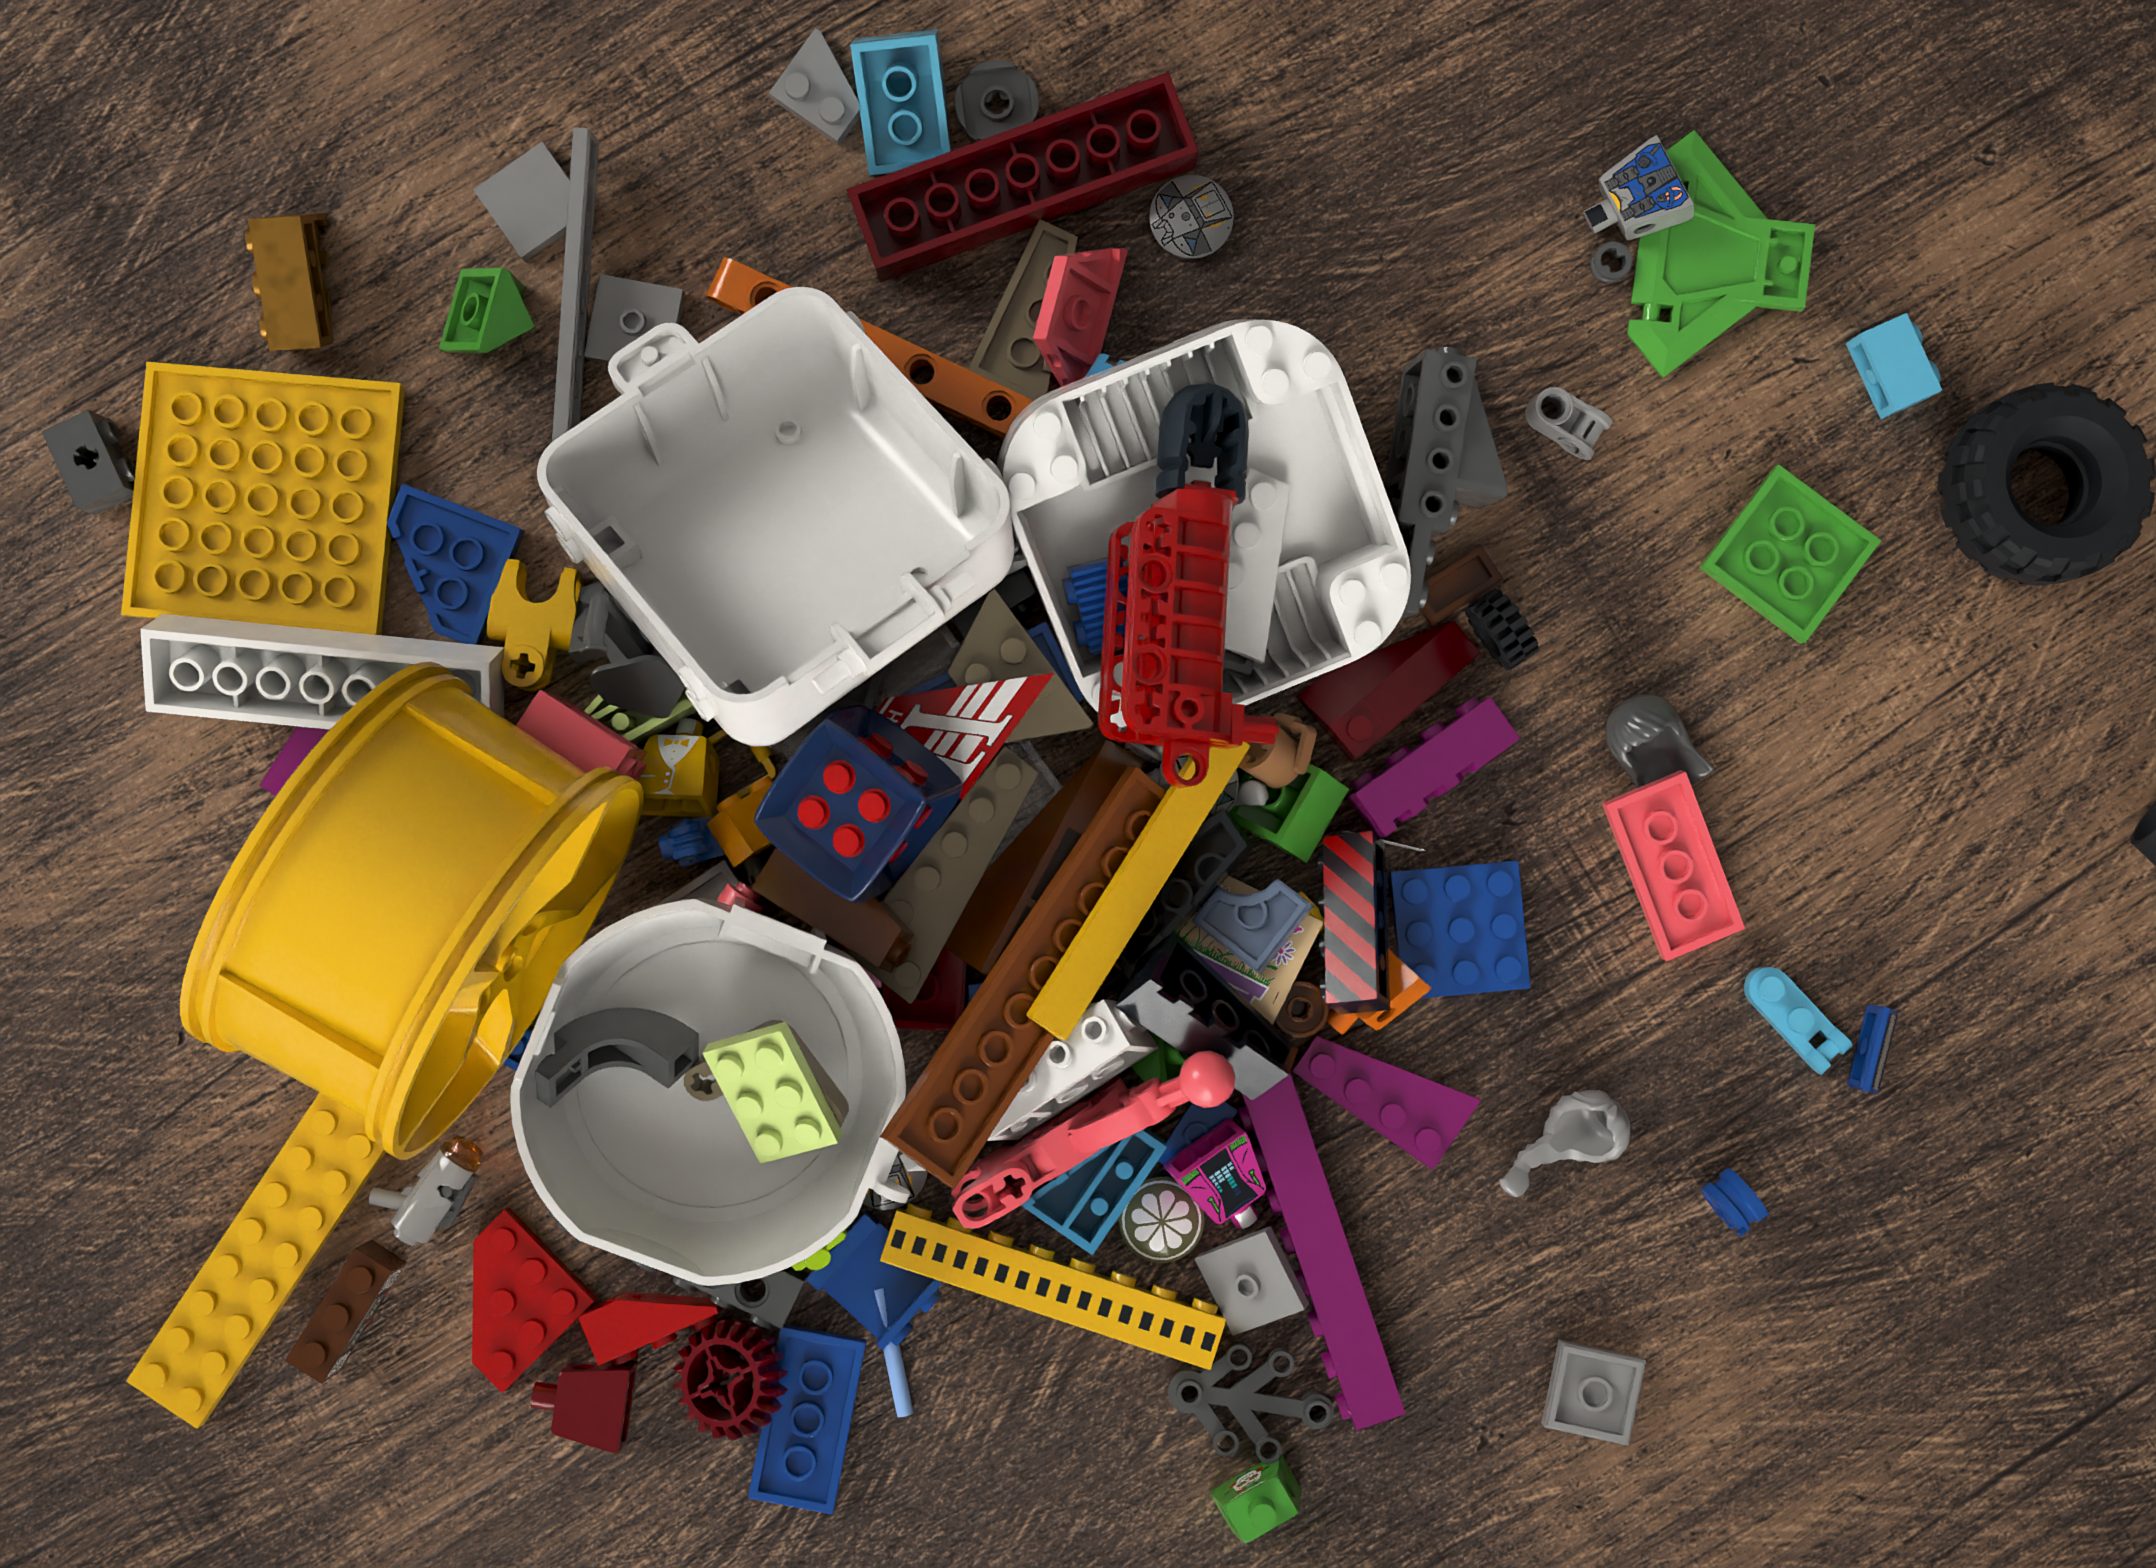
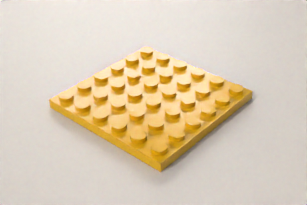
M146 362L121 615L156 619L162 614L382 635L391 532L387 525V520L395 500L405 386L394 382Z

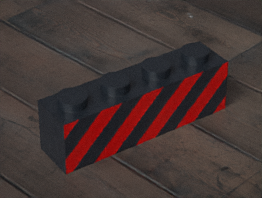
M1373 831L1323 837V852L1318 854V868L1320 875L1324 879V892L1319 894L1318 899L1319 911L1322 918H1324L1325 932L1319 938L1320 953L1325 960V976H1322L1320 979L1322 999L1338 1014L1390 1010L1385 843Z

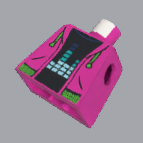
M1227 1118L1163 1163L1167 1172L1216 1224H1222L1230 1218L1237 1229H1244L1251 1226L1257 1220L1258 1214L1251 1203L1265 1193L1266 1185L1248 1135L1230 1118Z

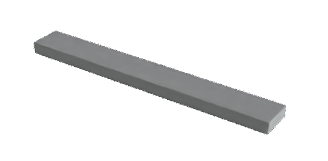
M573 127L552 442L578 425L581 415L599 141L588 128Z

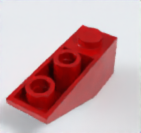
M625 1292L588 1308L578 1319L598 1366L612 1360L614 1366H617L638 1356L636 1349L651 1343L653 1348L656 1349L678 1338L676 1332L691 1325L693 1331H697L717 1321L715 1314H718L722 1307L712 1302L711 1298Z

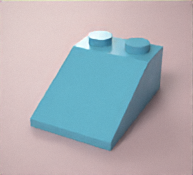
M939 29L855 38L850 47L869 175L892 173L950 152L951 141Z

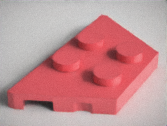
M1105 248L1054 257L1033 340L1061 387L1085 378L1097 356L1101 354L1128 250L1125 248Z

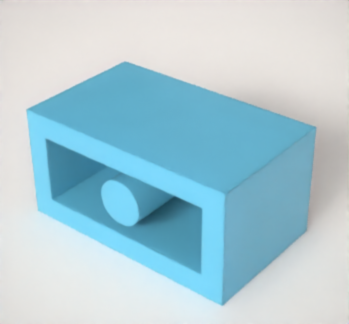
M1907 313L1860 333L1846 343L1880 419L1924 401L1942 391L1939 384V370L1932 361L1928 360L1922 347L1923 338L1921 331L1914 322L1910 321Z

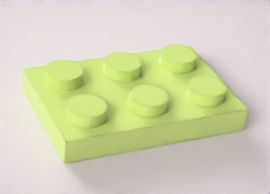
M786 1021L707 1044L702 1054L760 1164L839 1143L843 1132Z

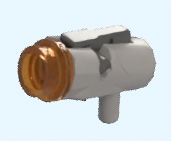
M454 1135L450 1142L445 1141L435 1157L417 1174L420 1179L415 1186L406 1187L401 1193L374 1187L369 1196V1204L397 1210L391 1223L395 1227L393 1233L399 1240L415 1246L417 1242L427 1243L438 1227L448 1228L455 1223L478 1176L475 1173L481 1166L479 1159L482 1157L483 1152L468 1139Z

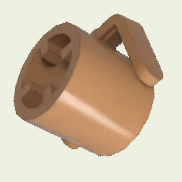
M1276 713L1274 716L1260 714L1259 716L1276 718V725H1279V733L1275 735V743L1272 745L1246 742L1250 745V748L1238 767L1270 788H1280L1291 783L1298 774L1306 773L1317 732L1314 727L1302 724V720L1299 717L1284 713ZM1302 733L1300 741L1289 734Z

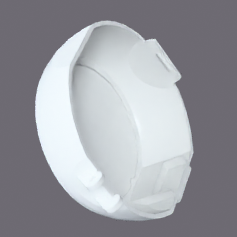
M737 896L733 905L704 898L682 899L659 904L633 913L611 924L581 945L559 968L513 1078L510 1091L512 1125L517 1148L525 1170L542 1201L571 1235L581 1242L706 1286L734 1284L762 1278L787 1269L810 1257L833 1241L854 1221L868 1188L873 1189L874 1192L889 1200L899 1203H906L910 1195L909 1190L888 1179L898 1150L880 1138V1135L904 1101L906 1095L905 1066L900 1039L892 1016L880 992L854 958L826 943L827 940L823 931L813 928L811 933L747 909L745 908L746 900ZM641 1008L671 1016L699 1033V1056L703 1055L702 1052L708 1043L743 1034L770 1020L786 1021L797 1032L844 1095L849 1104V1112L841 1127L843 1135L838 1144L760 1164L725 1096L722 1095L710 1101H701L692 1097L684 1086L685 1074L668 1089L649 1075L633 1068L609 1067L601 1069L585 1077L550 1108L537 1099L535 1070L547 1055L555 1054L554 1033L581 1016L605 1009ZM713 1074L704 1078L699 1075L702 1080L710 1079L713 1082L715 1079Z

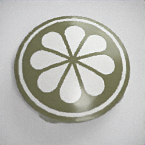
M1153 1177L1143 1181L1119 1216V1228L1126 1245L1137 1256L1150 1262L1169 1263L1183 1258L1195 1248L1204 1229V1212L1174 1178Z

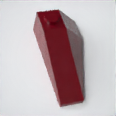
M1451 621L1326 672L1301 692L1297 698L1351 762L1358 759L1481 652L1455 621Z

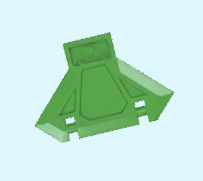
M1695 130L1666 151L1694 204V218L1639 237L1631 304L1643 306L1642 320L1629 319L1627 336L1662 379L1756 307L1801 312L1806 305L1815 224L1767 219ZM1660 309L1670 310L1669 322L1659 321Z

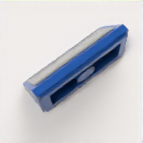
M1871 1004L1866 1006L1847 1081L1848 1087L1878 1094L1898 1018L1897 1011Z

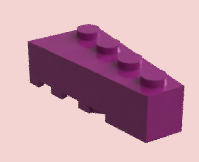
M1475 696L1470 698L1454 710L1458 717L1444 726L1441 721L1436 722L1419 734L1423 740L1422 743L1410 751L1406 745L1402 746L1384 759L1388 766L1374 775L1370 769L1350 783L1353 791L1345 797L1369 831H1373L1378 837L1388 836L1398 828L1396 826L1398 821L1403 822L1421 812L1429 804L1428 800L1448 792L1464 779L1463 776L1465 774L1475 772L1520 739L1491 696L1480 702Z

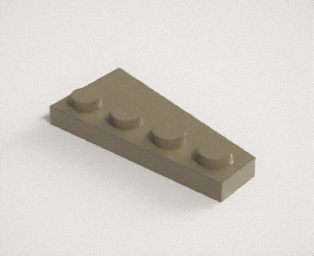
M1041 219L1038 221L968 370L1034 401L1048 393L1052 371L1035 344L1033 336L1054 257L1076 253L1078 236Z

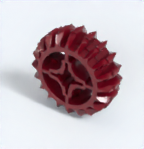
M730 1319L720 1320L717 1324L713 1323L701 1328V1332L692 1334L688 1338L690 1345L683 1347L678 1352L684 1362L677 1363L673 1369L682 1375V1379L676 1381L672 1387L678 1390L682 1389L684 1397L679 1399L677 1405H688L690 1410L685 1420L693 1421L699 1419L698 1431L707 1432L711 1430L712 1438L721 1439L727 1436L728 1440H737L743 1437V1435L751 1436L757 1433L760 1427L769 1425L773 1420L771 1414L778 1412L782 1407L777 1397L785 1395L788 1389L779 1383V1379L785 1377L789 1371L783 1368L778 1369L777 1361H780L784 1354L781 1352L772 1353L771 1347L774 1344L775 1338L767 1337L761 1340L763 1327L754 1326L749 1328V1323L745 1320L735 1322ZM736 1350H738L747 1359L748 1362L742 1360L739 1357ZM740 1372V1376L732 1379L731 1383L721 1386V1383L729 1379L730 1375ZM714 1397L718 1398L722 1402L723 1406L720 1405Z

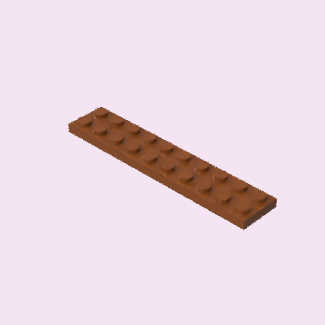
M1128 766L880 1135V1138L953 1189L957 1187L1055 1037L1026 1016L1028 1010L1166 794L1163 788L1137 766Z

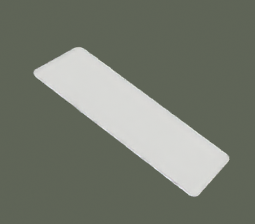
M1343 831L1342 833L1351 834L1353 832ZM1382 840L1384 843L1412 849L1416 851H1425L1424 849H1419L1399 843Z

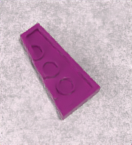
M1316 1035L1291 1068V1071L1431 1170L1435 1168L1481 1102L1479 1098Z

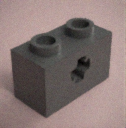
M86 410L41 431L76 509L97 515L133 498L136 467L127 456L123 455L118 444L121 441V435L111 419ZM99 454V460L94 459Z

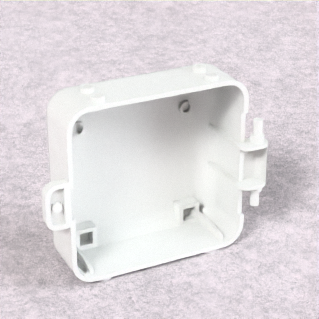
M809 287L787 288L771 295L701 343H698L683 326L676 323H663L643 334L616 352L609 361L608 371L615 388L621 393V396L555 439L544 450L537 467L538 483L550 507L544 513L556 530V538L569 555L571 561L576 564L582 560L673 668L687 688L685 693L700 717L707 722L714 718L729 736L740 743L751 746H768L787 738L997 586L1009 572L1014 559L1010 499L997 466L988 458L982 460L865 334L862 323L852 311L845 313L829 295Z

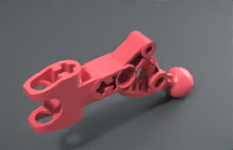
M1209 1050L1197 1052L1186 1059L1181 1067L1180 1076L1162 1083L1160 1078L1155 1077L1137 1087L1128 1089L1122 1078L1115 1076L1101 1085L1097 1090L1098 1092L1088 1100L1079 1102L1029 1133L1017 1144L1000 1147L969 1167L955 1189L951 1188V1194L955 1199L952 1205L953 1212L964 1228L985 1226L1025 1203L1030 1198L1032 1191L1038 1186L1062 1175L1097 1153L1099 1149L1162 1121L1174 1112L1176 1106L1188 1101L1203 1108L1219 1106L1230 1098L1234 1090L1236 1075L1231 1063L1223 1055ZM976 1179L961 1191L962 1185L966 1181ZM974 1194H980L983 1196L977 1200H967ZM988 1206L986 1212L979 1217H970L964 1212L978 1211Z

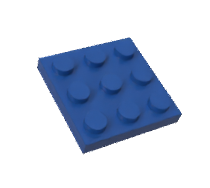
M1518 861L1389 872L1396 955L1431 987L1428 993L1421 998L1531 988Z

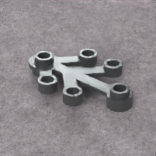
M1240 1341L1229 1344L1225 1354L1213 1362L1211 1370L1203 1369L1199 1372L1193 1369H1184L1177 1372L1171 1378L1168 1384V1397L1171 1404L1182 1413H1194L1211 1435L1214 1450L1223 1457L1232 1456L1237 1452L1239 1440L1233 1429L1223 1426L1210 1404L1229 1408L1255 1444L1257 1457L1264 1463L1276 1462L1281 1456L1282 1448L1278 1438L1266 1431L1253 1411L1302 1418L1304 1424L1313 1429H1322L1328 1426L1334 1417L1333 1404L1330 1398L1321 1391H1309L1301 1399L1256 1392L1276 1376L1286 1377L1292 1373L1295 1365L1291 1353L1284 1348L1272 1350L1268 1360L1230 1388L1213 1385L1232 1369L1241 1371L1251 1364V1351L1245 1343ZM1236 1349H1242L1246 1352L1245 1360L1240 1363H1235L1230 1359L1231 1353ZM1278 1356H1286L1289 1359V1363L1284 1369H1276L1273 1366L1274 1359ZM1188 1385L1194 1386L1198 1390L1197 1395L1192 1399H1186L1181 1395L1183 1388ZM1320 1405L1325 1408V1413L1321 1418L1314 1419L1310 1417L1309 1412L1313 1406ZM1223 1435H1229L1234 1441L1231 1447L1221 1448L1217 1444L1219 1438ZM1265 1442H1272L1276 1445L1275 1451L1270 1455H1265L1260 1451L1262 1444Z

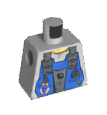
M1657 135L1650 138L1598 179L1600 192L1604 200L1583 211L1594 234L1617 223L1626 240H1633L1694 218V204Z

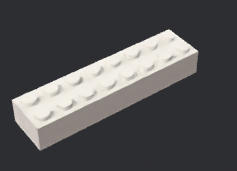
M162 614L140 629L145 708L147 712L331 729L344 714L381 682L408 666L432 661L444 666L454 676L467 683L476 700L504 718V676L501 672L504 647Z

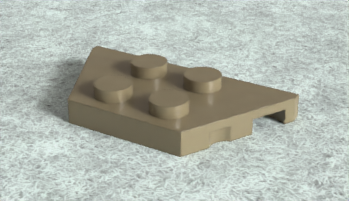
M993 589L987 595L947 673L956 686L961 687L1055 673V671L997 591ZM1055 673L1004 743L1052 736L1077 730H1088L1094 724L1057 673Z

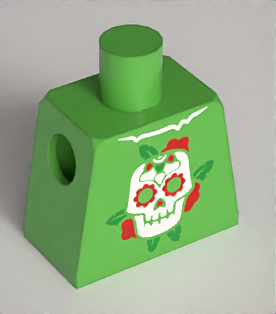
M1282 1454L1276 1462H1260L1210 1491L1230 1530L1244 1544L1251 1542L1297 1515L1300 1509L1302 1493L1300 1485Z

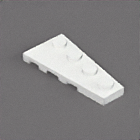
M1250 468L1245 477V500L1232 508L1225 649L1263 664L1266 656L1290 485Z

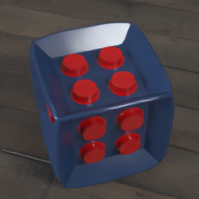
M854 705L830 713L804 739L763 797L754 816V823L773 845L826 888L849 901L863 903L885 892L893 884L894 880L903 874L915 861L955 806L964 785L941 759L896 723L864 705Z

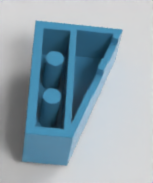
M1145 1128L1125 1139L1099 1149L1097 1153L1062 1175L1038 1186L1032 1191L1030 1198L1021 1206L1093 1255L1164 1153L1167 1145L1162 1138L1148 1128Z

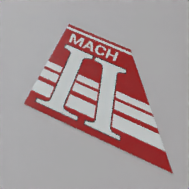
M1055 673L888 697L883 700L876 712L884 715L908 732L941 759L958 776L964 785L958 799L963 800Z

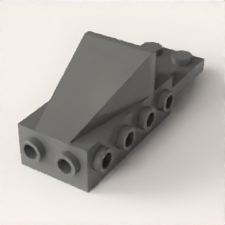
M1440 347L1438 351L1426 349L1403 367L1384 488L1407 549L1411 568L1410 592L1400 620L1418 614L1419 608L1425 606L1428 596V583L1423 582L1426 565L1429 566L1432 563L1435 553V540H1431V538L1449 531L1450 526H1454L1458 517L1459 505L1482 509L1507 497L1508 487L1474 376L1477 359L1464 356V351L1458 348Z

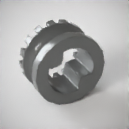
M1611 241L1604 243L1597 249L1590 260V270L1593 273V277H1596L1599 282L1602 281L1603 284H1613L1620 281L1632 266V256L1629 249L1620 242ZM1610 252V254H1613L1614 259H1621L1620 263L1622 266L1619 272H1610L1609 266L1602 265L1601 256L1604 253Z

